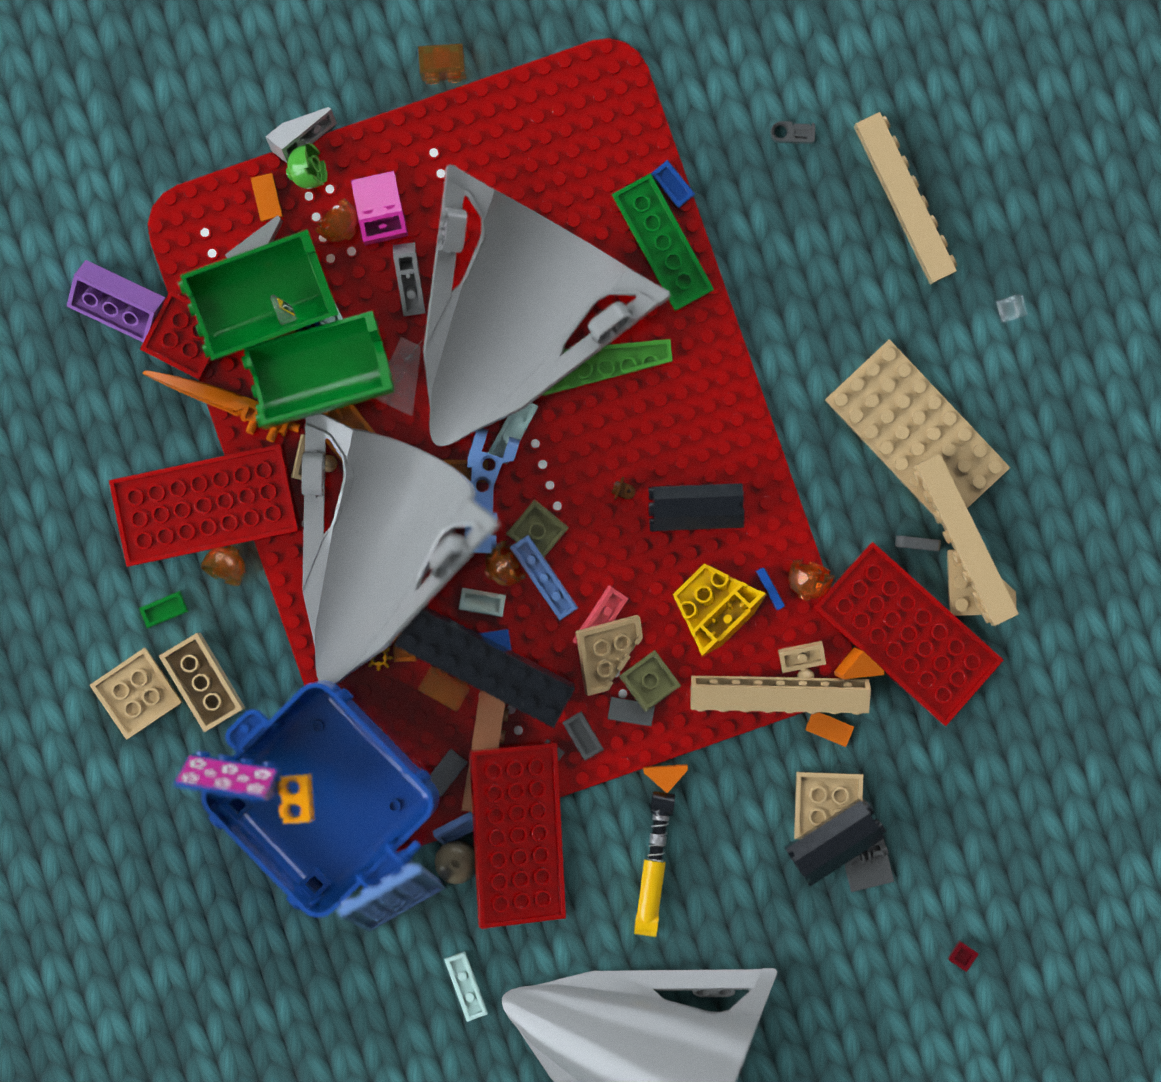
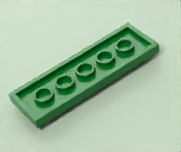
M651 173L612 194L616 205L661 287L670 293L668 300L674 311L714 291Z

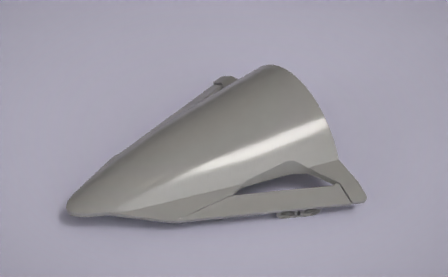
M448 165L445 172V186L423 347L430 405L429 427L432 441L439 446L453 444L477 430L523 410L650 311L666 302L670 298V293L563 227L489 187L456 166ZM464 196H467L481 217V236L464 278L452 290L456 254L462 251L464 244L467 213L465 210H462ZM608 295L637 296L626 306L621 302L612 304L592 319L588 324V329L591 333L563 354L567 340L600 300Z
M323 413L306 418L305 452L302 456V494L304 495L302 591L315 645V663L318 680H326L338 684L356 669L385 650L489 535L491 536L499 526V522L492 514L473 501L476 492L472 483L461 472L445 461L402 441L377 433L354 429ZM326 438H328L343 460L344 474L331 527L324 533ZM456 527H472V530L465 538L451 535ZM431 567L432 574L421 585L422 579Z
M774 968L736 970L590 971L538 985L511 989L503 995L502 1005L508 1018L517 1027L554 1082H735L768 995L777 977V970ZM692 990L693 994L699 997H730L735 994V990H749L731 1009L720 1012H710L662 998L656 991Z

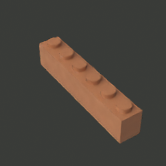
M481 690L471 750L499 748V743L504 744L506 731L502 730L503 721L507 722L509 709L505 708L506 703ZM469 760L462 810L472 812Z

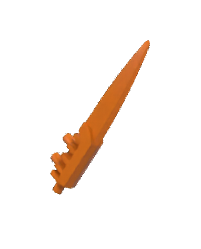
M148 370L142 373L187 396L227 411L232 415L240 416L242 421H249L246 432L254 434L258 425L255 417L258 414L256 410V405L259 404L258 401L223 388L179 376ZM289 422L268 428L270 431L266 439L270 442H275L278 433L285 436L288 429L298 433L301 424Z

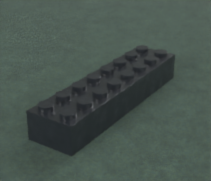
M426 606L399 633L394 646L553 728L575 690V683Z

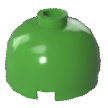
M307 143L294 149L287 161L288 168H286L288 178L293 180L299 187L305 189L316 188L327 182L324 160L319 161L317 155L320 152L313 144Z

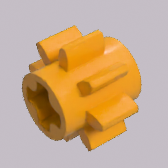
M390 647L382 651L384 653L383 663L381 661L376 662L374 660L375 656L370 659L371 663L368 666L377 665V671H380L381 665L389 668L387 661L394 658L393 656H388L387 652L390 650Z

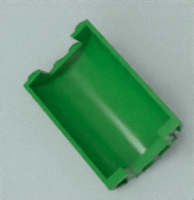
M308 230L180 275L181 281L178 282L182 294L187 293V296L190 298L191 303L187 304L191 315H196L199 322V324L195 325L199 337L204 336L205 344L202 345L206 358L211 357V360L338 315ZM277 298L289 304L295 316L282 309Z
M373 311L244 348L245 356H242V362L245 370L249 369L253 376L255 385H251L254 398H258L259 404L256 405L258 414L255 415L259 428H272L395 393L390 366Z

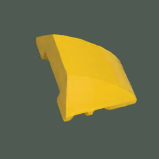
M703 564L673 593V596L701 655L705 656L722 646L755 614L766 593L748 586L746 583L740 582L707 564Z

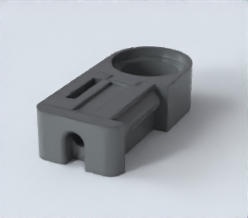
M779 121L772 126L770 135L777 143L813 144L815 140V124L812 123L810 126V124L794 123L792 125V122ZM776 127H784L787 130V135L784 138L776 137L774 134Z
M896 536L895 547L940 551L941 540L908 536Z

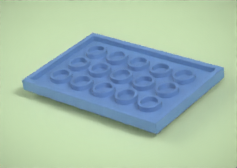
M411 863L401 869L402 873L396 876L389 875L385 877L379 886L375 888L370 886L361 892L362 895L356 899L351 897L341 903L342 907L338 908L337 911L341 918L370 932L446 889L441 879L418 863L416 865Z

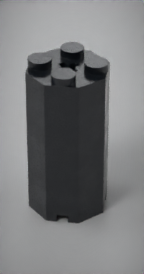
M742 483L648 487L649 500H653V502L648 503L649 516H653V518H649L650 532L744 528V494Z
M857 799L784 847L809 886L820 881L885 838L883 834L887 831L877 818L873 819L871 816L874 814V811L868 802Z

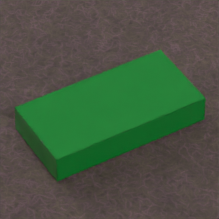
M181 591L139 608L147 628L189 612Z

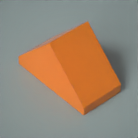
M854 647L834 671V674L845 680L884 675V670L864 651Z
M687 764L643 767V772L666 793L673 788L688 770Z

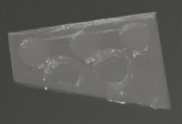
M401 337L389 361L395 393L375 399L413 417L422 347Z

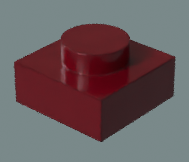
M959 940L947 959L967 972L979 953Z

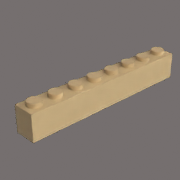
M878 112L856 123L854 129L931 285L954 274L957 271L955 267L958 265L954 256H949L946 247H948L947 241L943 235H939L936 229L938 223L934 215L930 216L927 210L929 205L925 196H920L917 190L919 187L918 181L914 175H910L907 169L910 166L906 157L901 156L898 150L900 145L897 138L891 136L888 130L890 128L886 116L882 117L881 113Z
M941 454L914 466L916 470L913 472L918 484L922 483L925 489L923 495L927 503H932L935 509L932 513L938 524L942 523L945 530L942 534L948 544L951 543L955 550L952 552L955 561L963 566L964 571H962V575L966 583H971L974 589L971 592L977 604L981 603L984 609L981 614L987 624L990 623L991 626H996L1018 615L1017 609Z
M691 676L690 704L691 710L700 712L707 710H718L720 712L763 711L765 713L780 711L786 713L808 712L816 714L818 712H829L831 714L852 713L859 715L869 713L871 689L869 679Z

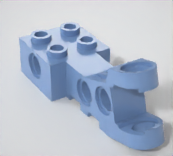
M482 428L476 431L467 459V468H472L470 482L476 492L473 501L492 514L497 520V513H493L494 484L502 464L514 461L520 440L509 437L503 458L482 452L488 429ZM492 459L495 462V468L492 471H486L483 468L484 460ZM479 480H485L488 483L489 488L486 492H479L476 489V483ZM465 527V537L472 530V527ZM489 535L473 553H491V549H496V535Z

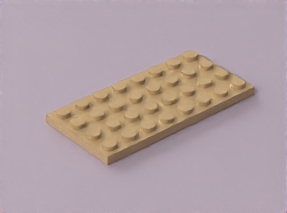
M890 339L825 399L829 406L932 515L935 509L932 503H927L923 495L925 489L922 483L918 484L913 472L916 471L914 466L941 454L967 508L1010 469L1009 465Z

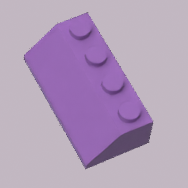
M85 260L74 274L67 307L144 342L165 301V297Z

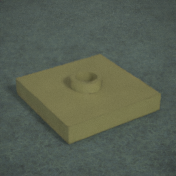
M534 499L506 534L515 542L529 535L543 557H545L569 527Z
M655 650L619 676L644 712L681 686Z

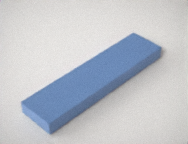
M529 535L510 546L511 551L559 621L578 609V606Z

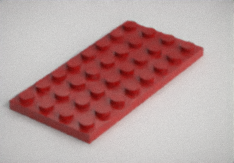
M282 444L109 480L126 567L300 531Z
M871 542L813 607L851 643L864 651L892 680L944 726H947L1004 661L874 542Z
M549 742L470 750L469 760L479 928L485 929L565 919L566 906L557 743Z

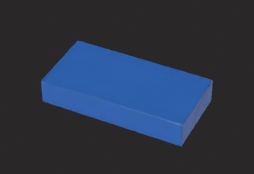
M668 160L651 173L653 179L678 209L695 196L693 190Z
M760 568L755 572L776 610L783 608L784 603L766 569Z

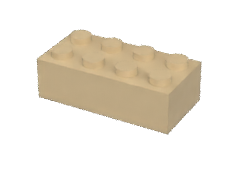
M201 633L194 634L159 655V658L204 732L211 730L246 709Z

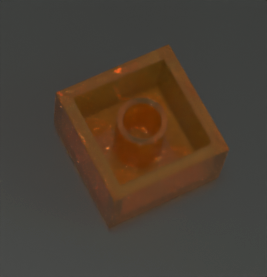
M463 43L418 46L420 75L422 81H426V84L440 83L439 80L458 83L462 81L461 79H466Z
M432 665L418 690L457 712L469 693L471 686Z

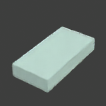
M462 588L459 610L503 617L506 595Z

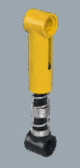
M653 791L650 813L653 814L652 820L654 822L651 826L653 828L652 833L649 835V843H651L648 845L650 847V852L647 855L649 858L644 859L639 903L634 927V934L651 937H656L660 900L666 862L662 859V855L665 854L663 847L666 846L667 836L665 835L668 834L666 826L669 824L667 822L670 819L669 817L673 815L675 794Z

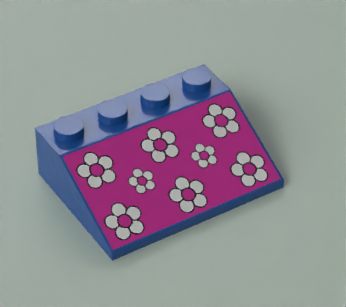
M197 750L196 754L188 756L175 780L174 787L266 801L278 795L277 785L281 778L282 768L276 767L275 762L263 761V764H257L251 758H241L238 761L232 760L231 755L219 754L218 757L210 756V752Z

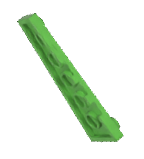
M671 340L606 345L543 393L542 396L672 362Z

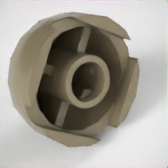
M462 840L451 841L442 845L437 851L434 860L435 870L445 882L463 884L475 875L474 847L468 842Z

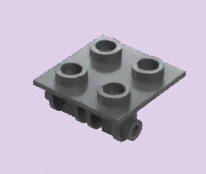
M884 839L844 864L851 892L894 882Z

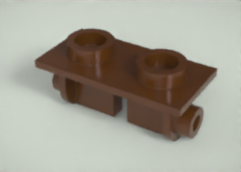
M624 477L621 478V481L616 480L611 493L615 495L614 500L617 499V496L631 499L635 495V488L624 483Z

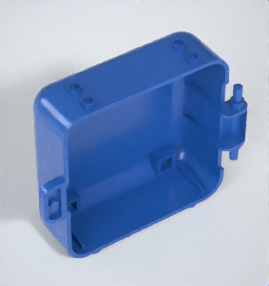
M326 680L317 681L302 687L270 720L257 709L246 711L227 730L225 735L226 742L236 752L232 760L240 761L241 758H251L257 764H263V761L275 762L276 767L282 768L281 777L312 774L315 816L313 821L283 823V818H280L279 805L282 804V795L279 794L266 801L202 791L201 795L203 807L210 815L208 818L212 824L220 830L223 828L288 895L287 900L295 909H301L312 917H324L331 914L361 885L364 887L361 890L362 892L370 886H374V888L382 884L381 881L389 875L396 876L402 873L401 869L409 865L408 863L412 860L411 857L422 846L415 840L405 851L402 850L399 853L397 849L434 814L439 805V792L435 784L430 780V774L423 768L419 769L352 700L353 696L347 689H341L337 684ZM292 781L290 783V790L293 793H298L299 785ZM293 804L291 811L294 815L299 816L301 808Z

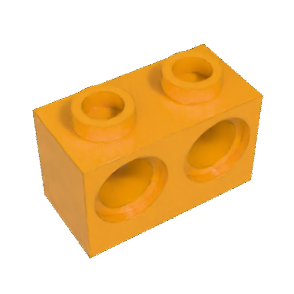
M312 774L281 777L277 789L278 794L282 795L279 815L280 818H283V823L313 821L315 816ZM292 781L298 783L300 788L298 793H293L290 790V783ZM293 804L301 808L299 816L292 813L291 807Z

